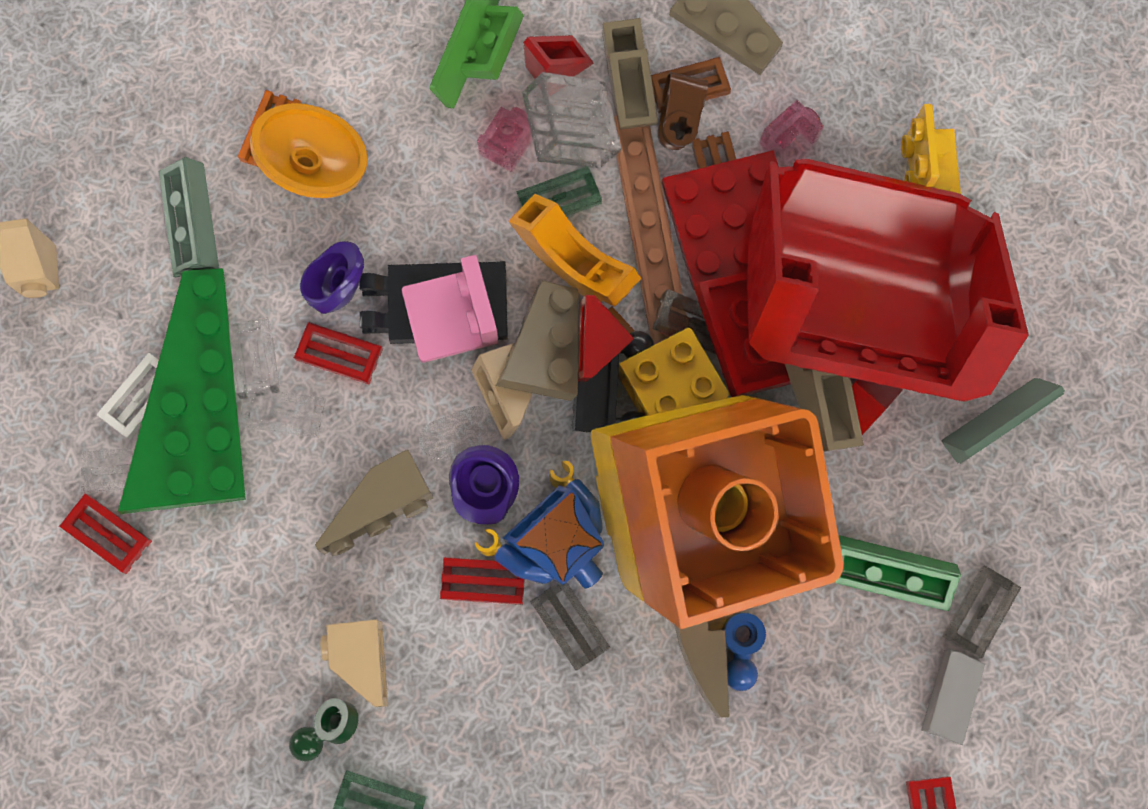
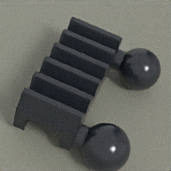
M643 331L631 332L630 334L634 339L594 377L586 382L578 381V395L574 398L572 407V431L591 433L593 429L645 416L639 411H629L622 415L621 418H616L619 354H624L629 359L652 347L654 342L650 335ZM580 334L578 335V369H579V337H580Z

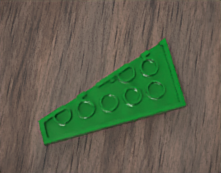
M223 268L183 271L119 504V514L246 500Z

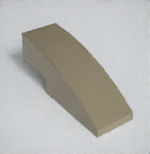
M641 19L604 22L602 38L619 129L658 125L647 48L645 49Z
M785 364L800 408L811 411L818 420L823 451L863 446L864 443L850 377H842Z
M708 621L684 629L674 625L680 650L701 696L717 718L729 717L725 630L708 631Z

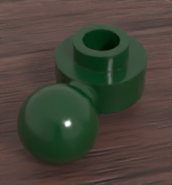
M331 698L325 701L316 712L314 728L302 727L292 734L289 741V749L293 757L303 762L311 761L321 753L324 741L334 744H342L348 741L354 735L358 726L359 718L355 706L338 698Z

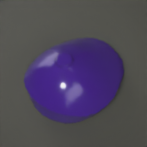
M349 241L337 242L324 251L305 269L300 282L301 294L306 302L321 314L331 313L343 308L354 297L364 268V258L359 247Z
M477 445L463 450L456 456L449 472L452 503L456 512L463 519L482 525L497 524L505 518L519 490L518 470L513 459L507 453L490 445Z

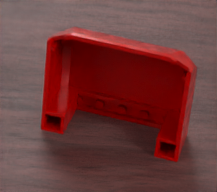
M797 159L793 166L778 167L775 161H771L757 200L748 245L747 301L749 344L765 360L831 373L842 377H850L963 402L991 395L1029 336L999 214L993 212L992 216L989 217L969 207L971 199L947 190L926 187L925 185L811 159Z

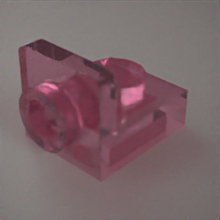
M796 100L764 129L759 144L766 151L774 150L778 145L784 149L800 133L813 145L818 140L824 126L813 109L804 107Z

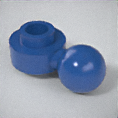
M737 613L730 616L722 630H725L726 647L734 653V659L727 664L728 685L734 690L746 691L755 685L758 678V671L755 664L751 661V654L756 653L763 646L766 639V630L764 624L757 616L750 613ZM740 626L747 627L750 632V636L745 642H740L736 638L735 633Z

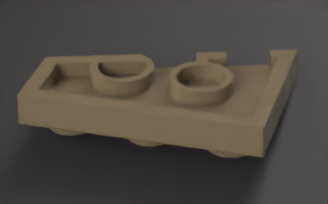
M677 0L669 12L671 17L759 75L763 73L783 45L781 39L749 0Z
M542 280L535 289L521 323L522 327L518 337L511 347L508 361L499 376L496 386L572 401L578 395V289Z

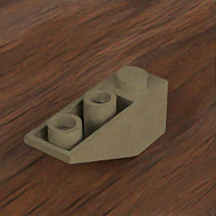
M408 449L370 468L316 542L315 546L319 552L324 555L329 552L332 556L340 555L355 546L354 539L368 533L369 537L377 536L392 526L390 521L402 514H405L406 518H410L428 508L426 502L433 499V496Z

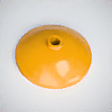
M292 103L273 107L257 119L250 137L251 153L260 170L280 187L301 196L332 198L343 195L360 183L366 171L367 151L357 131L338 115L317 106Z

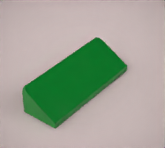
M838 535L843 558L842 573L870 581L841 574L833 583L945 611L950 610L961 577L957 564Z

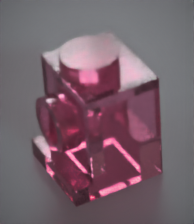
M501 107L484 134H480L477 139L479 155L512 172L535 137V127L531 123V116L518 107H513L511 111ZM506 128L512 131L513 133L507 135L503 134L502 132Z

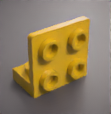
M923 104L916 118H912L910 129L906 135L902 136L901 140L902 157L908 158L909 170L905 173L904 181L961 194L954 129H935L933 105Z
M686 328L619 363L618 377L637 411L645 416L722 400L729 396L727 388L691 328Z

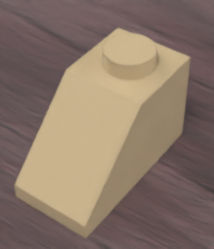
M27 218L0 222V269L5 283L27 298L44 297L48 290L59 289L56 245Z
M514 343L480 354L471 369L503 440L511 438L520 426L532 393L496 386L499 376L506 366L509 358L508 354Z
M367 620L326 625L327 635H322L320 641L323 661H328L329 668L374 707H387L388 696L382 622L379 620Z

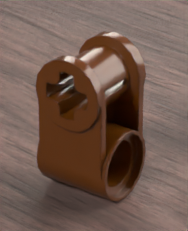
M669 72L664 86L662 110L657 130L658 140L664 148L680 150L696 138L701 112L706 101L708 80ZM676 123L679 124V130L685 132V135L679 139H675L676 132L670 130Z

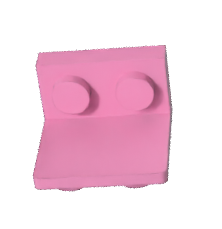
M477 255L460 258L462 272L402 288L418 356L422 363L498 344L497 328Z

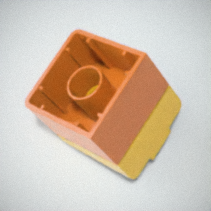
M740 395L644 416L591 431V443L598 475L595 478L607 535L612 539L622 584L629 592L644 601V603L678 628L684 629L835 582L841 576L843 558L818 420L811 411Z

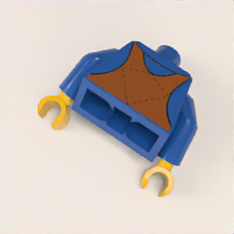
M562 461V467L569 475L560 478L550 469L549 479L551 485L556 489L503 537L507 544L502 545L500 537L494 530L485 529L484 531L488 535L494 537L493 545L489 548H482L475 542V546L485 556L495 555V561L518 578L541 584L554 580L563 585L574 576L582 587L587 589L596 584L603 575L602 571L592 560L604 547V541L600 536L603 530L600 503L580 479L573 478V465L569 461Z

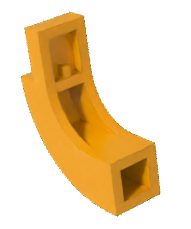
M534 194L508 221L533 253L572 288L578 289V293L584 297L586 295H595L600 302L604 301L615 307L641 279L634 267L604 254L588 242L571 224L556 202Z

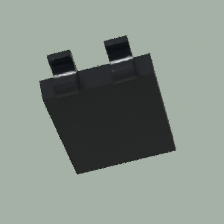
M478 262L496 324L498 340H508L506 262ZM461 263L388 265V276L362 273L359 289L362 291L363 297L388 296V313L377 311L360 312V328H362V333H389L390 344L415 343L402 288L462 272Z

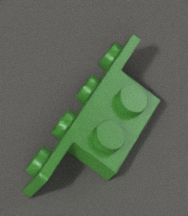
M466 0L430 84V91L445 107L455 108L467 78L498 80L524 17L518 7L497 6L499 0Z

